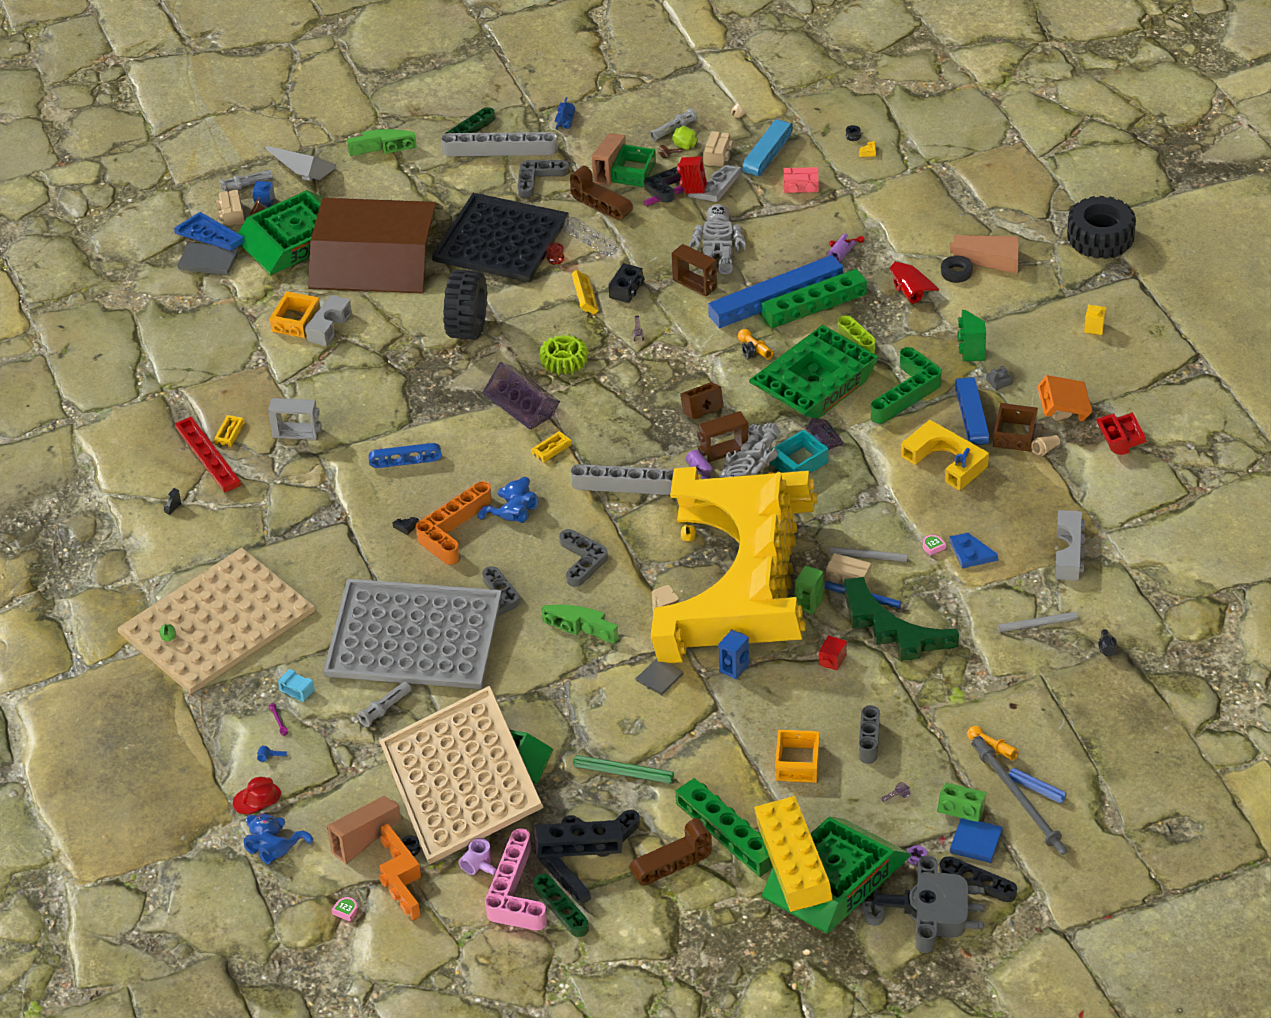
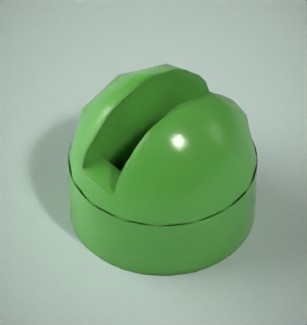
M164 624L161 626L160 637L162 640L171 641L176 637V630L173 625Z

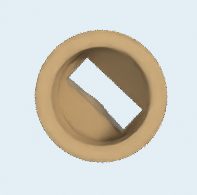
M735 104L731 109V114L735 118H741L746 113L738 104Z

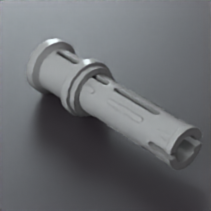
M692 108L687 109V112L683 114H677L672 121L650 132L652 140L656 141L676 130L677 127L680 128L691 122H696L698 120L697 114Z
M269 169L242 177L236 175L228 180L221 179L220 185L222 192L240 191L242 187L254 185L256 181L273 180V176Z
M403 681L402 684L379 701H372L368 708L364 711L360 710L357 713L360 723L365 727H369L376 718L384 716L385 710L412 691L410 685Z

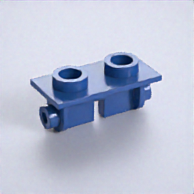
M568 97L565 98L563 103L560 102L558 106V113L554 120L557 122L556 130L558 126H562L565 129L571 127L575 106L567 102Z

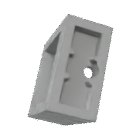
M271 398L268 413L273 438L317 439L318 432H321L322 423L318 420L320 410L316 407L315 400ZM281 413L310 414L311 423L283 422Z

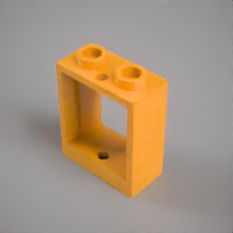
M286 291L270 317L271 331L305 338L307 335L305 332L307 323L312 320L315 313L321 308L319 297ZM288 310L305 313L300 321L283 318Z
M778 730L775 781L817 783L820 746L819 731ZM783 747L813 749L812 763L782 761Z

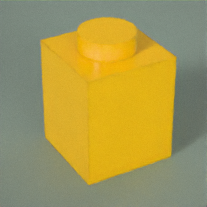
M1088 305L1084 333L1103 334L1106 307Z

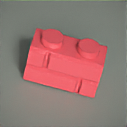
M818 167L784 168V193L819 192Z

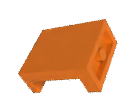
M1046 375L1037 385L1045 416L1051 417L1058 410L1078 414L1079 421L1084 422L1092 413V406L1085 382Z

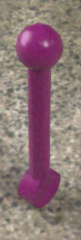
M270 703L268 707L277 720L280 734L285 736L288 734V730L281 722L276 711V704Z

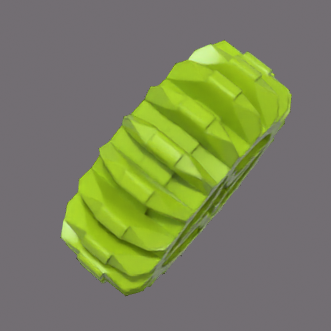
M561 334V336L555 335L554 338H548V341L543 342L539 358L542 367H545L546 371H551L552 374L557 373L559 376L561 373L567 375V373L573 374L574 371L580 372V368H584L587 363L589 354L586 343L582 341V338L577 339L576 335L571 337L570 334L567 336Z

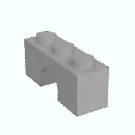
M331 295L323 303L320 310L315 313L312 320L307 323L305 327L307 340L327 346L335 336L333 323L344 324L352 314L350 300Z

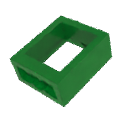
M623 144L611 168L612 182L644 187L643 181L645 178L650 177L656 164L655 149ZM626 161L646 164L644 169L624 167Z

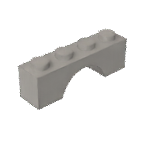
M1058 510L1057 538L1066 541L1070 546L1056 552L1055 579L1079 581V573H1083L1084 561H1080V559H1084V547H1081V545H1084L1085 533H1081V531H1085V519H1081L1082 511Z

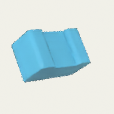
M291 669L278 680L281 692L302 702L315 691L312 679L304 678Z

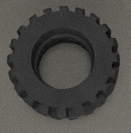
M1091 196L1089 199L1084 198L1080 203L1077 202L1069 212L1068 241L1077 252H1082L1087 257L1093 256V258L1097 259L1098 257H1103V259H1108L1111 256L1117 257L1119 254L1125 253L1134 242L1135 213L1127 203L1124 204L1122 200H1116L1114 197Z
M454 270L448 277L449 280L445 289L443 309L445 333L450 338L476 340L481 336V332H483L487 312L488 291L486 277L480 271Z

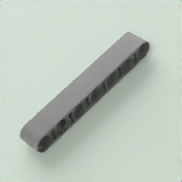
M552 132L448 133L441 137L442 152L446 156L553 155L558 152L557 135Z
M579 464L574 465L570 470L571 484L577 490L670 495L674 469Z

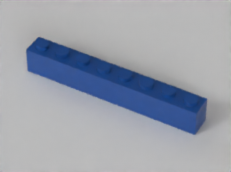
M833 255L827 256L709 302V317L720 329L761 313L762 302L843 274V266Z

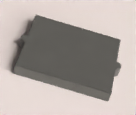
M655 659L636 677V681L646 686L647 689L663 695L684 672L674 667L672 663L658 662Z

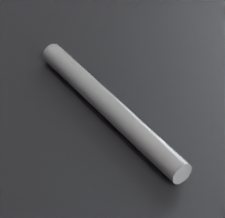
M840 547L829 548V554L832 555L836 553L843 556L907 562L908 554Z
M1077 612L999 624L998 629L999 632L1077 620L1078 615Z

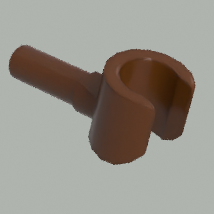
M660 145L659 149L662 152L658 153L663 158H667L672 153L683 152V148L668 149L665 145Z

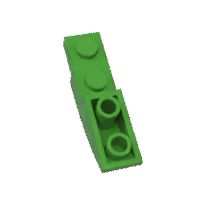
M370 130L362 132V136L347 139L349 156L383 150V153L386 154L417 148L415 132L406 130Z
M544 605L541 608L543 622L560 628L565 632L577 635L581 630L613 644L619 639L618 625L606 621L605 613L575 605Z

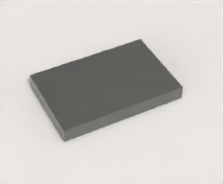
M188 243L177 264L178 269L228 275L239 254V250L235 248L231 251L213 245Z

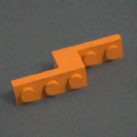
M387 823L381 826L382 836H380V840L385 848L388 847L390 849L393 859L379 865L381 874L379 875V880L384 887L387 886L393 900H398L405 915L408 914L414 921L421 917L419 903L406 888V885L421 878L420 864Z

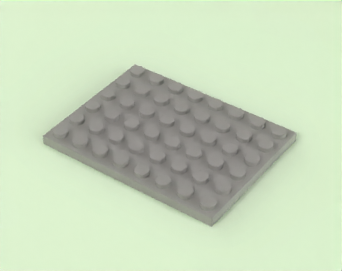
M347 579L323 671L324 677L398 683L405 681L411 684L482 689L502 591Z

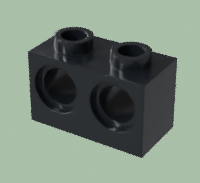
M623 263L608 284L609 298L629 303L636 296L639 287L644 284L643 268Z

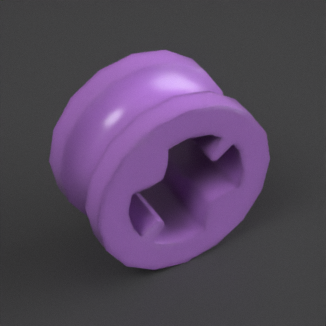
M919 845L910 847L908 852L911 853V857L908 859V862L918 866L920 858H917L914 854L921 857L927 855L926 849Z

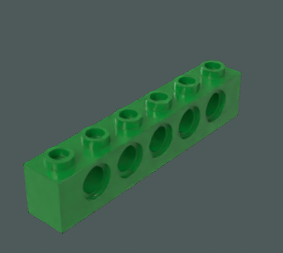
M857 269L762 302V317L771 328L784 325L867 295V280Z
M693 778L675 790L676 804L691 818H699L711 835L757 876L761 877L773 868L761 833L754 830L747 820L739 817L732 807L724 804L718 795H714L709 791L704 783H700L696 778Z

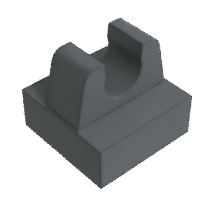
M1001 366L998 370L993 369L991 373L986 374V380L995 390L1012 384V378L1008 375V370L1004 366Z

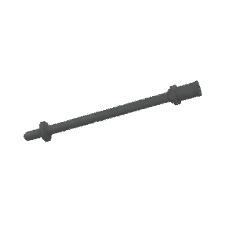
M975 737L971 745L979 753L981 761L988 762L1046 835L1044 841L1046 845L1054 846L1061 855H1065L1067 848L1060 841L1062 838L1061 832L1053 831L997 761L995 750L987 745L983 737Z

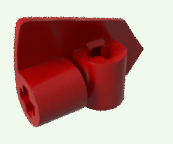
M894 261L891 265L890 271L893 274L894 287L897 291L902 290V293L910 303L919 302L923 297V291H939V288L914 266Z

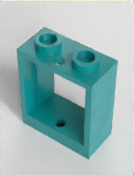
M803 429L773 447L778 451V456L769 463L781 473L809 471L810 474L829 462V449L825 444L819 442L812 434ZM802 448H805L813 455L800 464H796L788 457Z

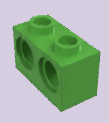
M806 565L795 580V597H797L798 605L802 606V611L814 614L823 600V571Z
M945 783L939 795L937 812L978 822L984 811L987 792Z

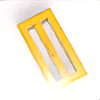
M227 415L214 438V444L218 445L221 443V446L228 444V447H232L245 423L244 418Z
M558 431L533 447L531 453L536 455L538 459L541 458V461L545 463L571 446L572 440Z

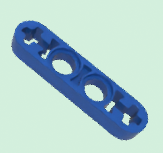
M427 443L376 449L369 453L368 459L371 467L384 468L438 461L442 456L439 444ZM413 452L419 453L418 456H410V454ZM393 455H400L397 459L391 458Z

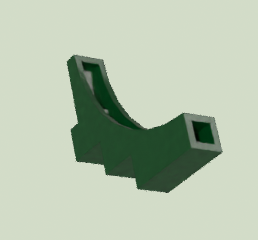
M864 577L844 579V595L852 628L872 626L876 645L896 642L900 661L920 659L921 652L952 649L959 646L958 629L926 628L904 621L884 609L875 600L867 587Z

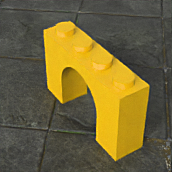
M930 419L901 443V457L914 465L935 451H948L958 455L963 454L965 449L969 448L970 452L966 457L965 468L962 467V462H958L956 466L954 461L945 469V483L959 491L989 465V453Z

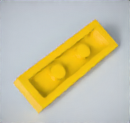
M576 269L572 273L580 307L583 311L595 315L599 309L590 277Z

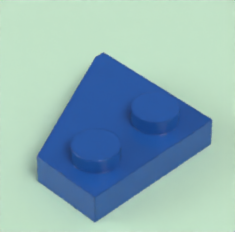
M970 533L950 536L949 542L961 568L998 561V554Z

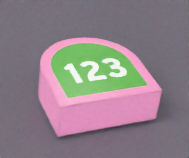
M928 535L923 539V549L931 556L946 549V543L939 536Z
M350 897L340 899L332 908V915L351 922L358 911L356 901Z

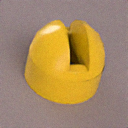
M684 525L681 529V539L693 541L696 538L695 527Z

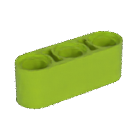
M841 316L838 319V333L875 354V338L851 316Z

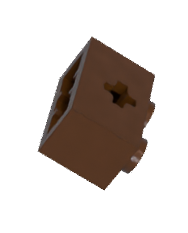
M713 382L680 393L683 414L692 419L701 418L702 415L707 413H715L718 409L724 407L721 386Z

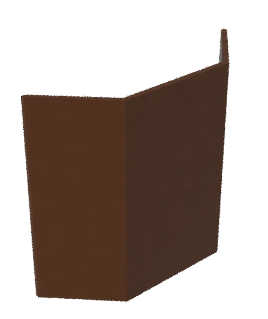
M322 198L310 240L308 289L423 293L426 243L434 210H443V206L431 201Z

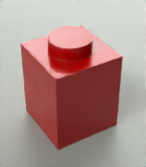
M828 635L819 650V665L837 671L847 655V641Z

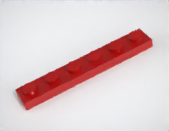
M192 416L175 423L176 430L224 493L241 486L239 478Z

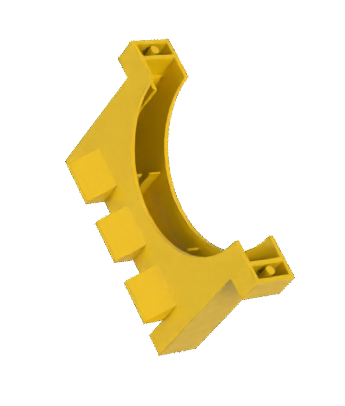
M697 467L674 468L670 496L671 498H677L679 504L678 523H701L716 527L731 535L740 545L732 566L712 587L686 601L668 606L654 607L650 637L658 662L680 663L683 660V654H686V647L718 645L731 629L748 636L749 643L802 640L803 631H806V621L802 619V606L798 605L797 597H785H788V589L792 587L790 575L793 574V565L789 563L790 555H792V548L796 546L794 533H797V523L793 521L794 513L814 512L815 504H818L817 492L813 491L815 488L814 479L810 478L809 471L702 479V475L698 474Z

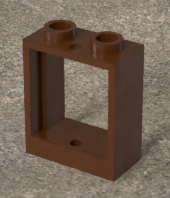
M684 244L672 252V275L674 281L704 296L709 295L717 288L716 259ZM689 264L702 269L703 277L690 271Z
M1000 403L993 434V447L1030 452L1037 424L1038 408ZM1003 422L1030 425L1028 436L1001 432Z
M739 411L700 423L699 432H697L700 442L698 450L708 463L725 458L728 452L733 455L735 450L737 452L741 451L742 445L748 441V422L742 412ZM734 431V439L711 446L712 437Z

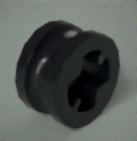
M856 125L848 126L846 128V139L849 141L859 140L861 138V128Z
M752 341L748 342L747 345L745 343L741 345L745 359H750V356L756 357V349Z
M408 835L401 840L413 856L420 852L419 839L416 836Z

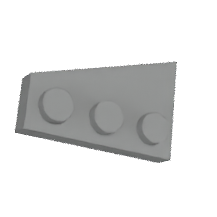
M723 166L711 174V178L707 180L708 185L704 194L691 193L687 194V196L718 202L742 173L741 167Z

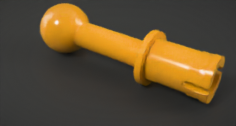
M741 329L738 332V339L741 342H753L756 354H760L767 360L774 356V351L766 346L764 341L754 339L750 330Z
M980 726L969 728L967 735L970 740L981 736L987 745L994 748L997 755L1001 754L1011 761L1018 757L1019 753L1017 752L1019 750L1007 744L1004 739L997 741L984 734Z

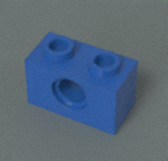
M731 629L718 644L719 672L737 679L749 665V637Z

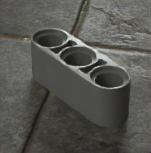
M867 705L861 711L859 759L866 764L875 762L878 756L880 710L873 705Z

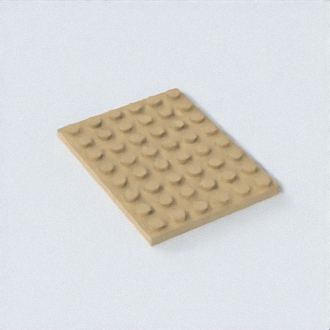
M241 547L118 627L119 634L191 695L314 613L315 607ZM164 624H171L176 630V637L171 641H164L160 637V628Z
M490 686L379 740L429 864L468 846L474 839L484 838L544 808Z

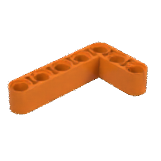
M485 481L474 484L416 524L418 543L444 563L449 565L457 563L460 559L458 542L447 533L477 514L483 506L491 504L490 484Z

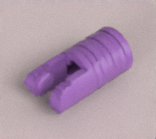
M844 233L829 250L828 256L833 255L838 262H841L856 242L854 240L849 244L845 242L848 235Z
M699 450L690 451L686 455V462L690 467H697L698 472L702 475V479H711L710 473L713 471L711 465Z

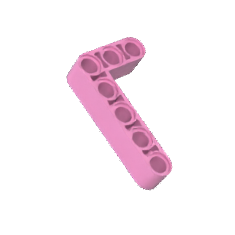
M524 828L514 830L509 838L485 899L487 918L492 922L531 930H541L547 925L545 905L538 901L513 897L531 852L530 833Z

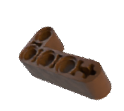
M583 165L570 175L571 194L577 201L617 220H622L633 210V204L630 200L594 183L593 174L589 167Z
M699 818L692 819L685 825V837L640 856L631 862L629 869L640 885L651 884L704 860L711 854L712 835Z

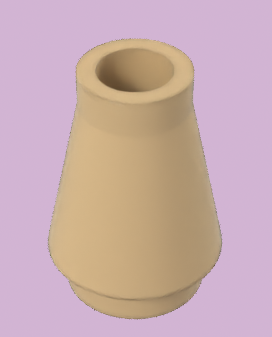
M1057 435L1035 438L1031 444L1032 451L1036 455L1043 456L1056 446H1059L1060 439Z

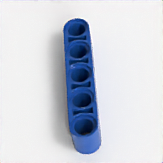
M975 377L955 379L956 394L968 441L974 445L989 444L988 428Z

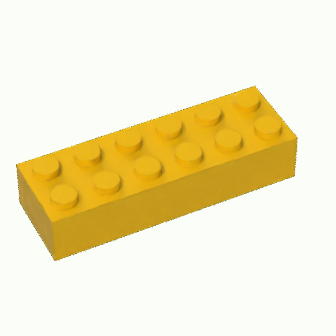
M792 796L755 806L757 825L790 912L832 901L830 882L796 797Z

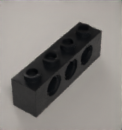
M620 820L535 825L534 843L537 858L622 853L623 836Z

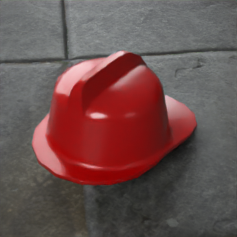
M255 777L249 781L247 788L238 792L233 798V808L241 814L255 813L276 803L280 799L281 791L277 785L273 784V780L270 777Z

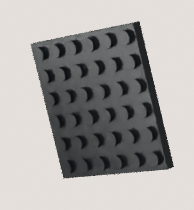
M473 192L433 253L432 261L530 282L569 219V213Z

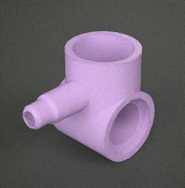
M482 838L471 841L469 850L459 860L462 870L469 875H475L479 869L492 875L496 874L497 869L490 865L491 851L489 842Z

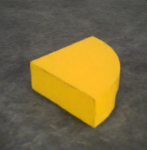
M875 141L868 142L866 146L859 149V157L876 156Z

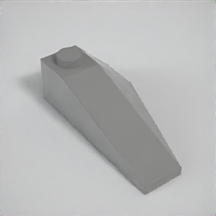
M266 146V150L296 174L302 175V179L312 182L313 179L321 180L336 168V164L313 156Z

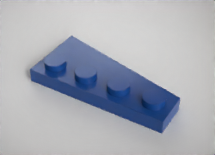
M202 212L197 213L174 228L175 234L231 251L244 243L243 236Z

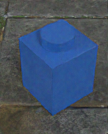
M256 181L252 192L254 203L260 197V202L267 206V208L273 206L275 200L273 182Z

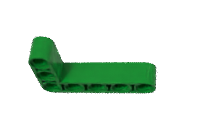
M902 348L900 350L899 366L911 377L871 402V421L877 424L884 423L939 389L942 382V369L914 348Z

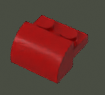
M1133 412L1117 418L1113 413L1096 419L1110 450L1115 454H1129V448L1147 442Z

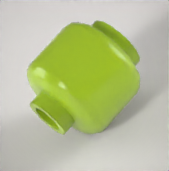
M681 126L676 128L672 140H674L675 146L687 151L691 147L694 148L696 146L698 138H696L695 130Z

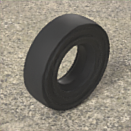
M950 256L941 263V275L947 281L960 283L972 276V263L963 256ZM961 267L963 270L956 272L950 270V268Z

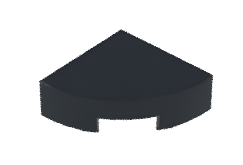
M176 488L170 491L168 494L170 496L167 504H164V512L168 515L182 504L179 490Z
M415 517L403 520L401 518L392 522L393 528L408 535L416 528L419 519Z

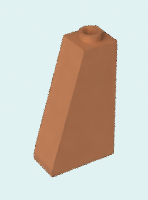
M609 133L593 153L592 169L594 183L610 186L612 182L611 168L622 145L626 144V135Z
M954 235V242H950V253H954V256H963L974 265L1018 273V236Z
M382 796L329 824L327 829L332 854L345 864L351 861L382 835L381 826L388 823L392 827L401 820L398 803L388 799L386 796Z

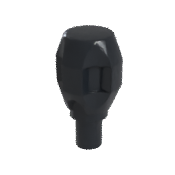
M1107 629L1101 631V638L1098 641L1100 652L1107 657L1115 655L1118 649L1117 640L1109 634Z

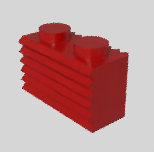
M702 156L681 157L680 163L677 164L678 174L681 173V188H684L685 194H704L708 182Z

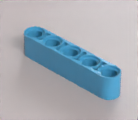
M775 119L744 160L742 171L760 177L791 136L793 124Z

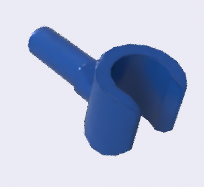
M966 448L963 454L955 456L956 466L958 462H962V467H966V457L970 452L969 448Z
M261 746L257 752V760L265 762L268 756H287V751H273L267 746Z

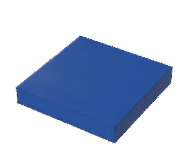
M961 818L950 847V853L991 863L1002 834V827Z

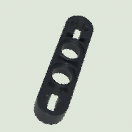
M559 857L538 858L579 905H583L591 900L587 887Z
M946 856L940 860V873L956 874L965 878L963 874L970 872L974 876L972 878H965L969 886L983 887L984 894L1003 902H1012L1017 897V885L1008 879L951 856ZM989 880L994 884L992 886H985L982 882Z

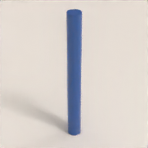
M829 581L826 582L825 589L844 594L843 585ZM871 593L879 604L898 609L901 608L902 601Z

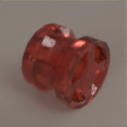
M551 243L547 246V261L553 265L561 264L565 259L563 245Z

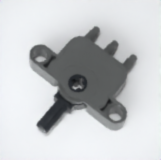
M924 855L919 859L916 885L911 890H905V896L880 893L875 895L876 906L904 908V914H909L916 921L915 947L923 953H929L934 949L936 936L953 938L961 936L965 932V928H984V922L967 920L968 911H984V905L968 903V894H984V888L969 886L965 878L960 875L938 873V862L936 858L930 855Z

